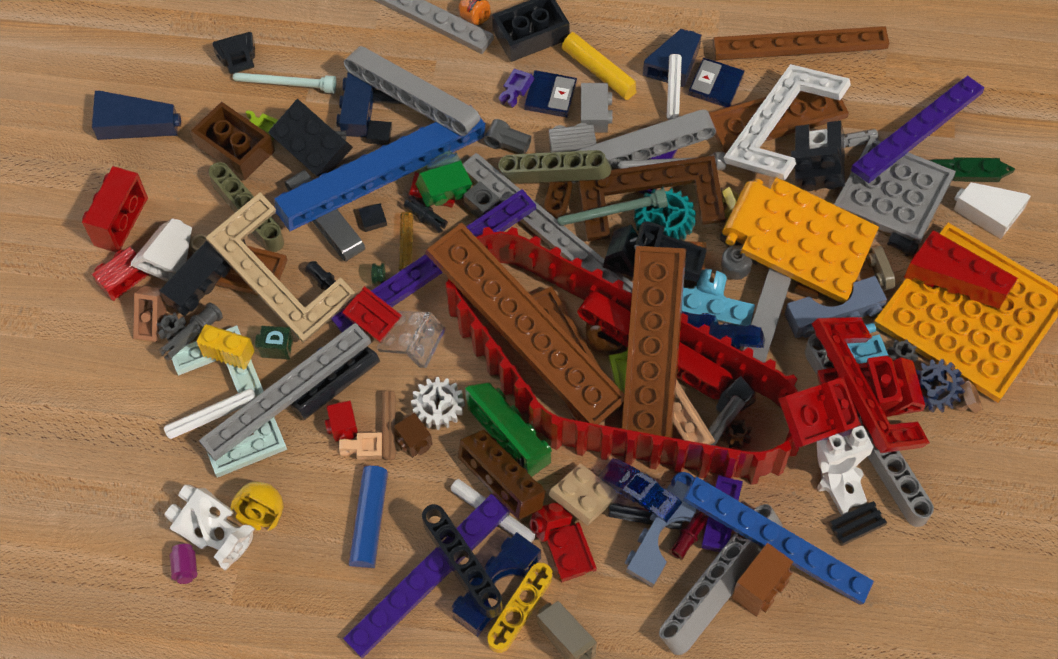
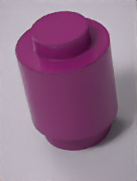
M190 544L175 545L170 553L171 578L179 584H188L198 575L196 552Z

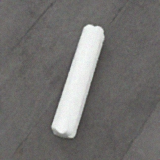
M671 54L669 56L668 120L679 117L682 60L679 54Z

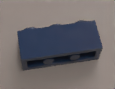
M348 72L347 77L343 78L342 88L344 95L340 96L339 106L341 114H337L336 125L340 127L342 132L346 131L347 136L367 138L374 103L373 93L376 88Z

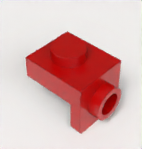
M558 502L544 505L542 509L532 513L529 529L541 542L548 540L550 529L570 525L572 515Z

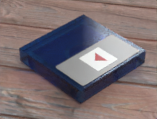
M703 57L688 95L727 108L731 107L745 70Z
M534 70V81L529 87L524 110L568 118L577 78Z

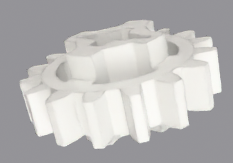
M436 377L433 383L430 379H426V386L418 385L420 392L413 391L414 400H411V406L414 408L413 413L418 416L422 423L426 421L427 428H430L432 424L436 425L437 430L440 429L441 424L449 428V421L457 423L456 415H463V408H461L465 406L464 399H462L463 392L458 390L456 383L450 386L448 378L444 382H440L439 377ZM439 397L440 404L438 405V409H436L437 398Z

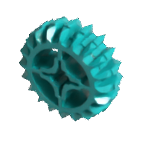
M672 188L669 191H665L668 207L656 208L651 205L634 209V223H636L637 231H639L642 223L649 221L665 226L664 235L682 241L686 239L687 235L692 233L696 222L693 202H689L688 196L682 197L681 190L674 193ZM645 192L643 198L649 197L651 194Z

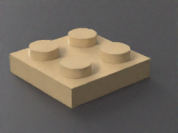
M581 463L558 482L549 493L551 498L587 526L607 509L610 503H613L619 495V492Z

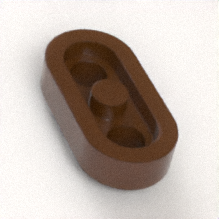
M560 181L550 182L544 209L555 219L564 216L567 212L572 194V182Z

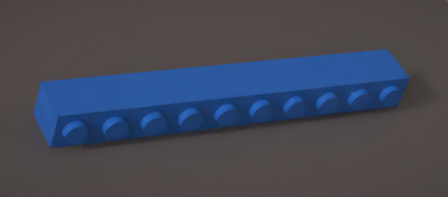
M480 117V121L465 136L458 135L437 122L421 127L407 136H402L388 145H383L379 149L369 154H364L348 164H343L329 173H324L308 183H303L289 192L280 194L274 198L276 213L290 232L484 138L485 122Z

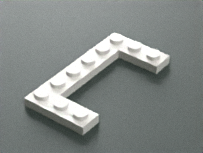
M790 64L725 154V163L785 180L796 165L795 158L761 149V145L800 91L841 100L851 85L850 79Z

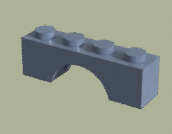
M876 276L854 282L849 296L850 299L839 306L829 307L821 305L810 296L787 303L784 315L795 338L802 336L810 337L815 334L811 323L818 318H862L868 315L872 317L880 314L884 309L887 298Z
M678 480L674 486L669 484L662 497L666 499L662 508L656 507L650 517V520L654 521L649 530L644 528L637 540L641 543L637 552L632 550L625 561V564L628 565L626 573L652 588L667 563L659 550V534L672 522H690L697 511L696 508L682 501L689 486Z

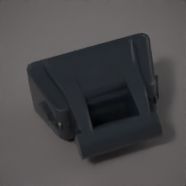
M252 32L235 35L212 43L216 57L223 66L228 67L230 74L255 67L252 60L255 58V41Z
M742 376L721 394L716 406L718 416L734 395L741 397L745 401V405L740 412L756 402L755 391Z

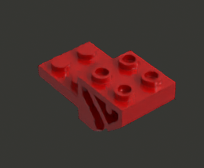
M885 355L868 358L866 363L858 364L886 417L924 410L925 402L912 360L900 357L893 361L891 357ZM836 369L818 370L819 385L838 379Z
M844 377L778 398L796 448L861 425Z

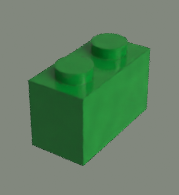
M457 161L421 172L416 181V186L426 207L432 205H443L448 200L454 198L456 200L464 198L463 195L470 190L472 182L462 161Z

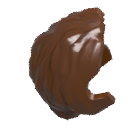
M588 323L586 324L587 342L593 350L609 353L623 347V344L601 332V325L592 326Z

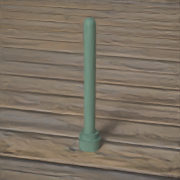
M664 188L655 190V193H652L649 197L561 216L557 219V223L563 226L651 205L659 208L668 207Z

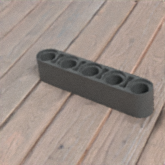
M303 170L284 183L287 190L291 191L313 179ZM337 209L312 221L345 262L365 250V245L361 238Z

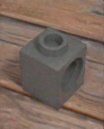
M481 181L463 195L464 207L477 218H480L499 205V197Z

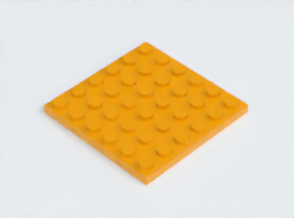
M948 222L940 232L941 235L1018 278L1000 309L971 300L969 296L960 293L956 295L947 292L948 289L936 285L933 287L925 285L924 281L915 278L913 280L906 278L875 319L874 324L878 329L899 342L907 339L912 346H917L915 352L928 360L933 359L939 364V361L944 359L946 366L950 362L953 363L955 369L961 371L960 377L965 382L970 381L978 391L999 403L1058 318V287Z

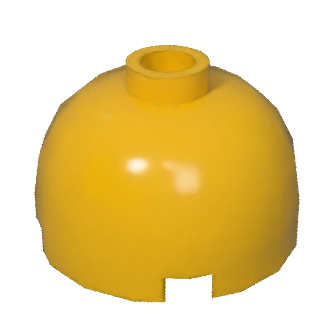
M255 481L244 485L236 493L230 508L231 510L234 508L237 513L235 518L243 525H251L258 531L261 530V526L269 527L267 530L269 531L277 526L284 505L282 496L276 488L268 483Z

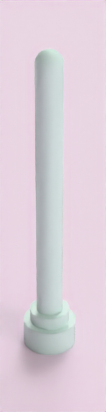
M234 73L232 76L234 81L320 88L321 91L331 94L335 93L337 85L336 76L328 75L321 77V79Z

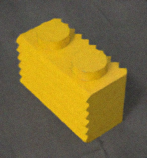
M208 324L204 325L197 339V344L203 357H211L212 360H220L221 363L225 362V364L229 363V365L234 367H242L243 370L247 368L255 350L250 340L251 338Z

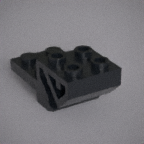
M647 221L641 224L638 234L632 225L614 231L602 267L633 278L636 246L686 249L684 279L698 282L707 248L664 235L665 226Z

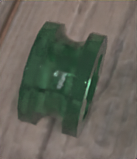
M373 263L371 271L372 284H376L378 281L382 284L385 282L386 276L385 263H381L380 266Z

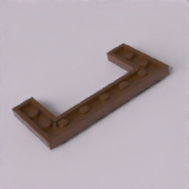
M715 155L611 170L610 175L605 179L579 181L583 211L605 207L604 196L653 188L658 189L662 188V186L665 188L695 183L702 225L722 223L726 219ZM607 216L585 220L587 241L610 238Z

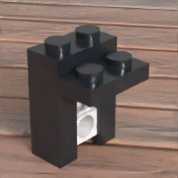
M841 121L827 122V129L810 131L809 124L795 126V151H791V157L795 158V180L799 188L805 191H813L815 189H835L845 186L844 130Z

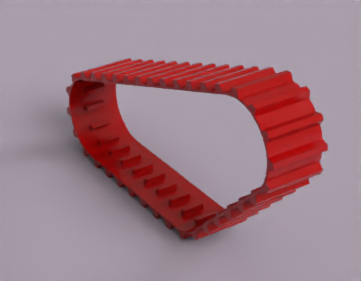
M490 227L483 228V234L476 237L500 263L513 264L524 268L582 300H585L590 292H598L631 312L632 293L623 289V281L618 279L611 283L603 279L602 270L597 268L590 272L582 268L581 259L576 257L569 261L561 257L560 248L554 247L548 250L542 247L541 238L537 236L529 240L518 235V229L511 227L507 232H493ZM449 278L445 283L449 315L458 318L459 334L462 338H472L473 353L476 357L485 356L489 375H499L501 391L504 395L513 394L515 397V407L519 410L520 414L527 413L529 422L534 427L536 433H542L546 438L550 439L551 448L555 450L564 445L574 447L576 454L579 456H583L587 450L599 452L601 460H608L612 454L623 456L625 464L632 465L635 459L648 461L650 469L656 470L661 463L672 465L674 473H680L684 468L697 470L699 478L705 479L710 472L721 474L723 477L731 479L733 477L747 478L751 485L757 484L759 477L769 473L780 476L784 472L789 456H797L799 448L795 447L790 430L783 444L766 451L747 452L559 417L546 410L538 402L531 391V387L524 382L516 367L510 363L502 352L500 345L496 344L488 333V329L481 324L474 314V310L464 301L462 292ZM681 314L679 341L726 369L732 375L733 380L736 381L742 376L754 391L771 399L781 409L778 398L798 392L795 387L798 380L794 374L785 376L781 371L775 369L776 361L769 359L763 363L753 357V349L748 347L740 351L731 346L732 338L725 336L722 339H718L709 334V326L704 324L697 328L687 323L688 315Z

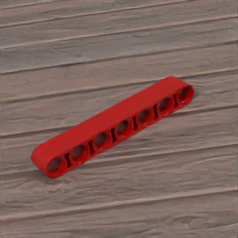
M590 292L577 310L579 317L592 326L601 325V332L628 347L631 312L598 292ZM679 341L677 378L706 396L719 400L721 394L731 383L732 375L726 369Z

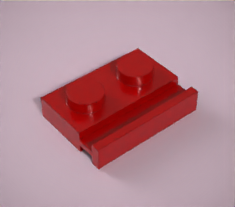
M365 286L342 312L346 318L356 323L378 343L383 341L395 324L402 318L400 313Z
M580 522L549 532L546 542L561 583L597 570Z

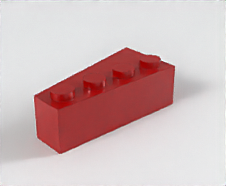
M934 230L910 262L904 278L910 280L915 278L924 281L925 285L931 287L936 285L948 289L947 292L955 295L960 293L969 296L971 300L1000 309L1018 279Z

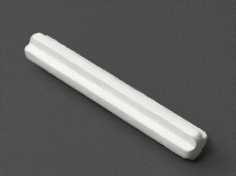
M252 389L240 392L164 427L165 434L169 439L175 438L244 407L256 398V394Z
M460 479L455 480L451 486V491L475 509L486 499ZM510 515L499 524L500 527L525 545H530L535 538V534Z

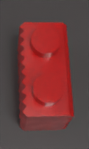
M130 246L125 250L122 249L116 252L114 258L106 264L98 265L91 274L96 284L112 301H115L120 295H123L131 287H134L135 284H138V282L150 275L130 266L131 261L137 255Z

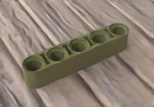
M600 150L512 154L502 157L498 164L502 174L513 184L601 180L608 177L611 173V165L605 154Z
M217 162L210 166L209 176L214 189L235 213L254 198L225 163ZM272 217L268 218L252 232L267 251L277 252L284 246L281 229Z

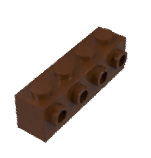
M483 429L460 439L457 458L518 520L542 509L546 492L543 486L537 483L528 474L527 470L521 467L511 454L506 452L497 443L494 437H491Z

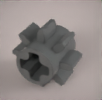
M176 313L167 316L163 315L161 323H157L160 330L158 332L160 338L164 339L167 337L169 342L186 327L185 318L178 319Z
M907 339L901 342L895 340L893 347H889L887 350L888 355L891 356L893 361L901 357L912 360L915 363L918 359V355L913 354L917 346H912Z

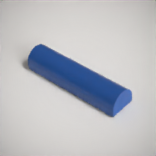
M365 466L363 468L349 566L375 568L388 479V471L383 467Z

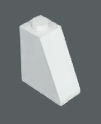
M971 182L966 189L961 188L955 196L954 200L957 202L953 210L1001 239L1023 212L1031 196L1025 193Z
M173 218L162 224L134 257L130 266L168 282L186 263L192 227L184 224L181 220Z

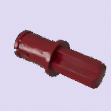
M697 512L687 527L680 530L678 539L669 549L672 556L683 560L693 543H697V536L708 521L705 515Z

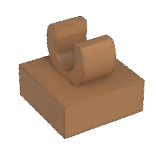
M970 381L960 385L965 390V393H958L957 396L963 398V402L956 405V409L965 411L970 408L974 413L983 410L976 387Z

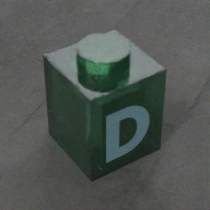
M261 326L260 334H257L255 339V347L258 348L261 358L290 360L294 339L291 329L287 327Z

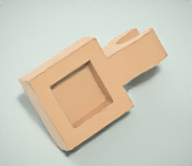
M382 432L357 433V440H339L340 455L349 456L357 453V460L382 459Z

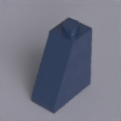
M680 29L645 59L643 76L668 83L669 56L671 54H679L682 57L680 87L684 88L699 52L702 34Z

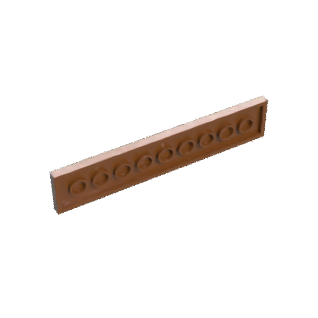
M462 222L426 250L425 254L583 422L600 424L624 403V393Z

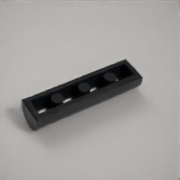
M367 346L290 404L291 408L301 420H306L380 362L377 353Z

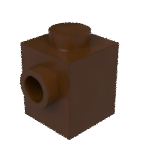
M415 413L394 425L398 446L403 452L408 451L412 458L417 454H424L433 445L431 434Z

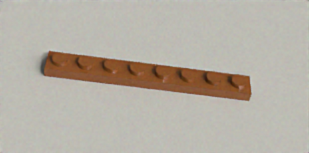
M886 26L713 37L715 60L888 49L890 44Z

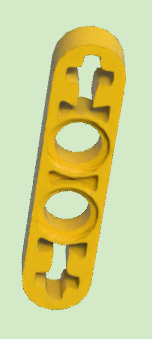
M536 563L528 571L488 633V645L492 651L496 653L507 651L551 584L552 570L549 565ZM545 571L546 579L541 578L536 588L533 585L537 579L536 572L541 573ZM523 591H531L534 593L535 598L532 602L525 603L520 599V594ZM517 612L521 616L520 621L517 624L508 623L506 621L508 613ZM502 624L507 629L504 634L505 643L500 642L498 645H495L494 636L499 637L502 634L503 627L500 626Z

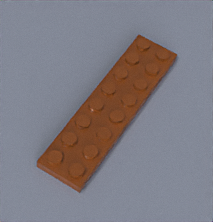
M636 246L622 429L672 438L686 249Z

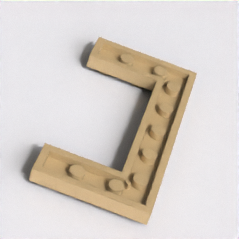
M258 193L206 237V240L304 343L349 304L357 294L341 277L306 308L289 292L242 242L244 238L276 213V208L261 193Z

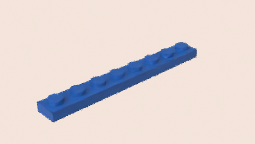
M697 476L693 478L682 501L762 548L769 543L794 561L792 565L857 604H864L874 582L872 579Z

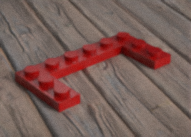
M818 318L811 323L816 337L821 341L827 352L828 359L833 363L838 373V378L844 377L853 404L861 416V421L867 427L873 438V444L880 453L918 449L928 445L930 442L918 421L899 424L889 423L851 353L847 343H866L872 338L862 318Z

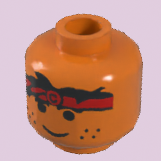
M461 0L459 3L461 18L476 26L485 23L491 15L490 4L487 0Z

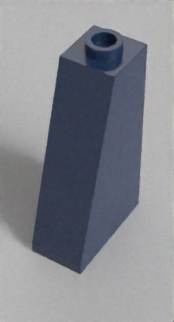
M95 91L92 129L97 140L177 136L178 127H181V115L176 112L174 104L105 91Z

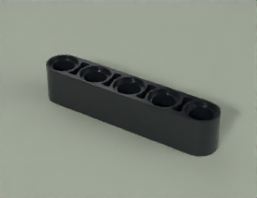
M436 504L427 506L422 512V520L426 532L481 614L487 618L497 617L503 607L502 596L444 509ZM433 516L441 518L437 523L428 522ZM451 536L454 538V541L450 544H445L442 542V539ZM459 557H466L469 559L468 562L463 565H459L456 563V560ZM478 577L483 582L478 586H473L469 583L470 580ZM489 598L497 601V604L493 607H487L483 603Z

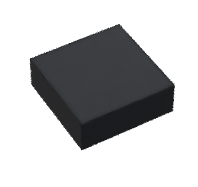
M370 120L366 138L367 143L388 145L390 143L392 122Z
M381 203L359 209L365 232L387 226Z

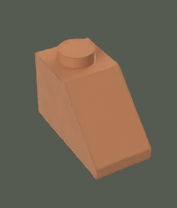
M143 286L134 293L133 339L158 341V332L160 330L157 323H161L163 315L166 314L167 304L163 301L159 292L161 288Z

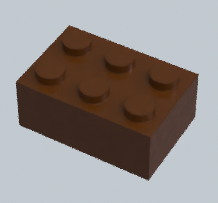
M222 101L191 130L195 145L216 161L225 163L233 173L244 181L275 152L271 135Z

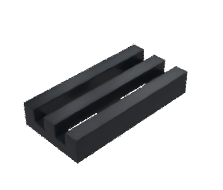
M873 501L830 521L829 526L841 546L885 526L887 521L881 517L882 513L880 510H877L876 503ZM871 511V514L866 515V516H864V517H862V518H860V519H858V520H856V521H854V522H852V523H849V524H847V525H845V526H843V527H841V528H839V529L837 528V526H839V525H841V524H844V523H846V522H848V521H850V520H852V519H854V518H856V517H858V516H860V515H863V514H865V513ZM876 519L877 521L846 537L842 536L843 533L870 520Z

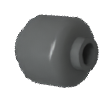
M730 246L722 255V272L730 279H743L751 271L753 259L745 256L744 253L741 254L743 246Z

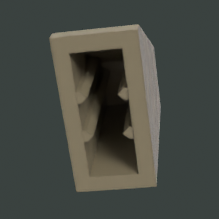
M559 601L554 604L548 603L538 611L537 624L564 659L596 658L597 642Z

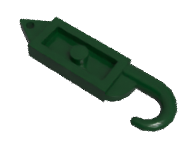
M954 157L953 159L929 160L956 171L953 181L1000 182L1002 178L1015 171L1014 167L1001 162L1000 158Z

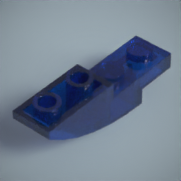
M682 311V313L688 315L687 323L697 328L704 324L709 326L710 335L718 339H722L725 336L732 338L731 346L740 349V346L764 348L765 337L761 327L755 325L735 326L730 323L719 324L715 315L709 313L689 314Z
M612 458L598 475L600 479L632 502L638 503L666 523L682 504L678 497L661 487L656 480L621 460Z

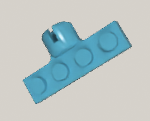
M703 269L694 289L683 287L682 313L747 329L750 328L755 304L725 297L724 289L727 277L722 272L716 271L714 283H711L712 269Z

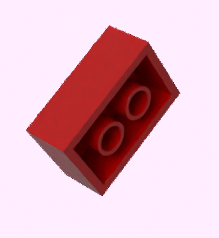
M112 166L110 172L105 175L99 192L95 193L93 203L82 218V223L94 246L115 253L123 247L148 199L138 173Z

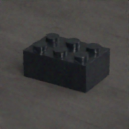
M529 0L492 14L493 32L510 62L562 43L570 34V23L556 0Z
M298 98L268 131L275 140L317 177L333 171L353 148Z

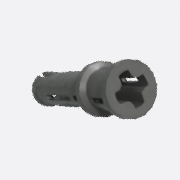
M207 303L201 313L191 317L189 325L159 349L162 356L170 350L164 357L166 360L170 361L181 349L197 337L205 324L212 325L215 321H220L223 318L221 310L215 304Z

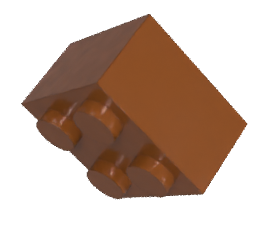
M767 543L737 581L732 599L756 617L761 611L766 613L774 603L777 593H782L788 585L789 579L793 574L790 569L794 561Z

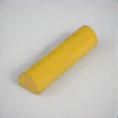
M571 32L565 38L562 49L601 81L608 83V86L621 97L629 100L636 94V81L574 32Z

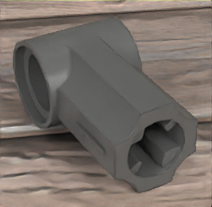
M494 119L483 140L486 145L493 149L504 147L520 154H525L531 143V135L511 129L505 121Z

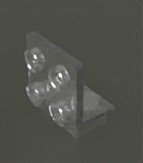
M397 310L402 315V318L395 324L383 341L378 344L377 350L386 353L407 354L419 368H427L446 328L431 312Z

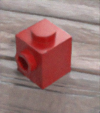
M351 400L328 405L329 419L325 420L327 433L333 434L335 442L342 439L352 440L354 437H357L358 429Z

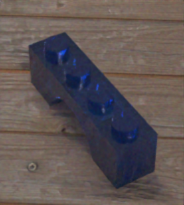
M516 532L512 538H506L501 545V552L496 557L492 556L484 568L494 584L507 576L525 577L530 568L540 561L541 549ZM475 577L470 584L478 586L483 580ZM468 593L464 597L460 595L452 605L453 619L477 637L493 619L481 614ZM488 599L484 601L483 604L485 606L491 607Z

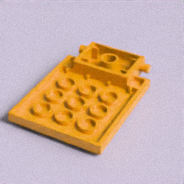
M776 177L771 188L763 186V181L760 179L745 183L722 233L727 236L725 242L728 245L733 246L736 241L743 244L741 254L744 253L745 256L844 304L851 294L853 283L857 280L879 226Z

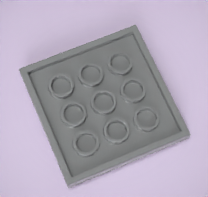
M870 138L859 159L879 145L881 141ZM908 152L869 184L851 172L834 205L879 226L878 229L890 234L896 232L911 241L914 239L916 240L915 243L920 244L956 171Z

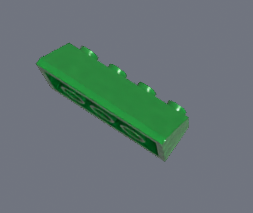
M491 383L469 385L465 388L469 412L487 433L494 437L506 452L511 454L516 462L521 457L524 458V468L531 477L551 463L552 449L545 440L541 441L536 436L537 433L534 427L529 422L525 423L520 418L519 410L514 405L510 406L506 402V397L501 389H495Z

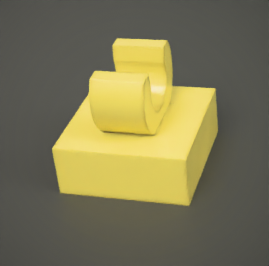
M730 187L722 191L724 196L722 198L723 207L727 205V208L724 210L725 217L730 216L739 197V194Z

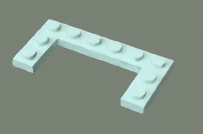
M238 326L226 330L241 335ZM197 341L181 349L172 358V361L179 376L215 362L216 359L212 360L211 357H203ZM251 360L244 370L242 367H234L227 363L238 393L252 389L257 397L264 392ZM273 417L256 430L254 435L244 439L217 461H214L209 454L208 456L218 478L287 450V447Z

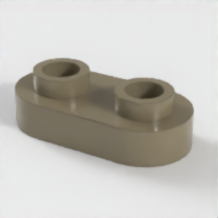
M881 246L870 248L866 260L869 267L873 268L874 276H876L883 291L893 289L895 287V277L884 249Z

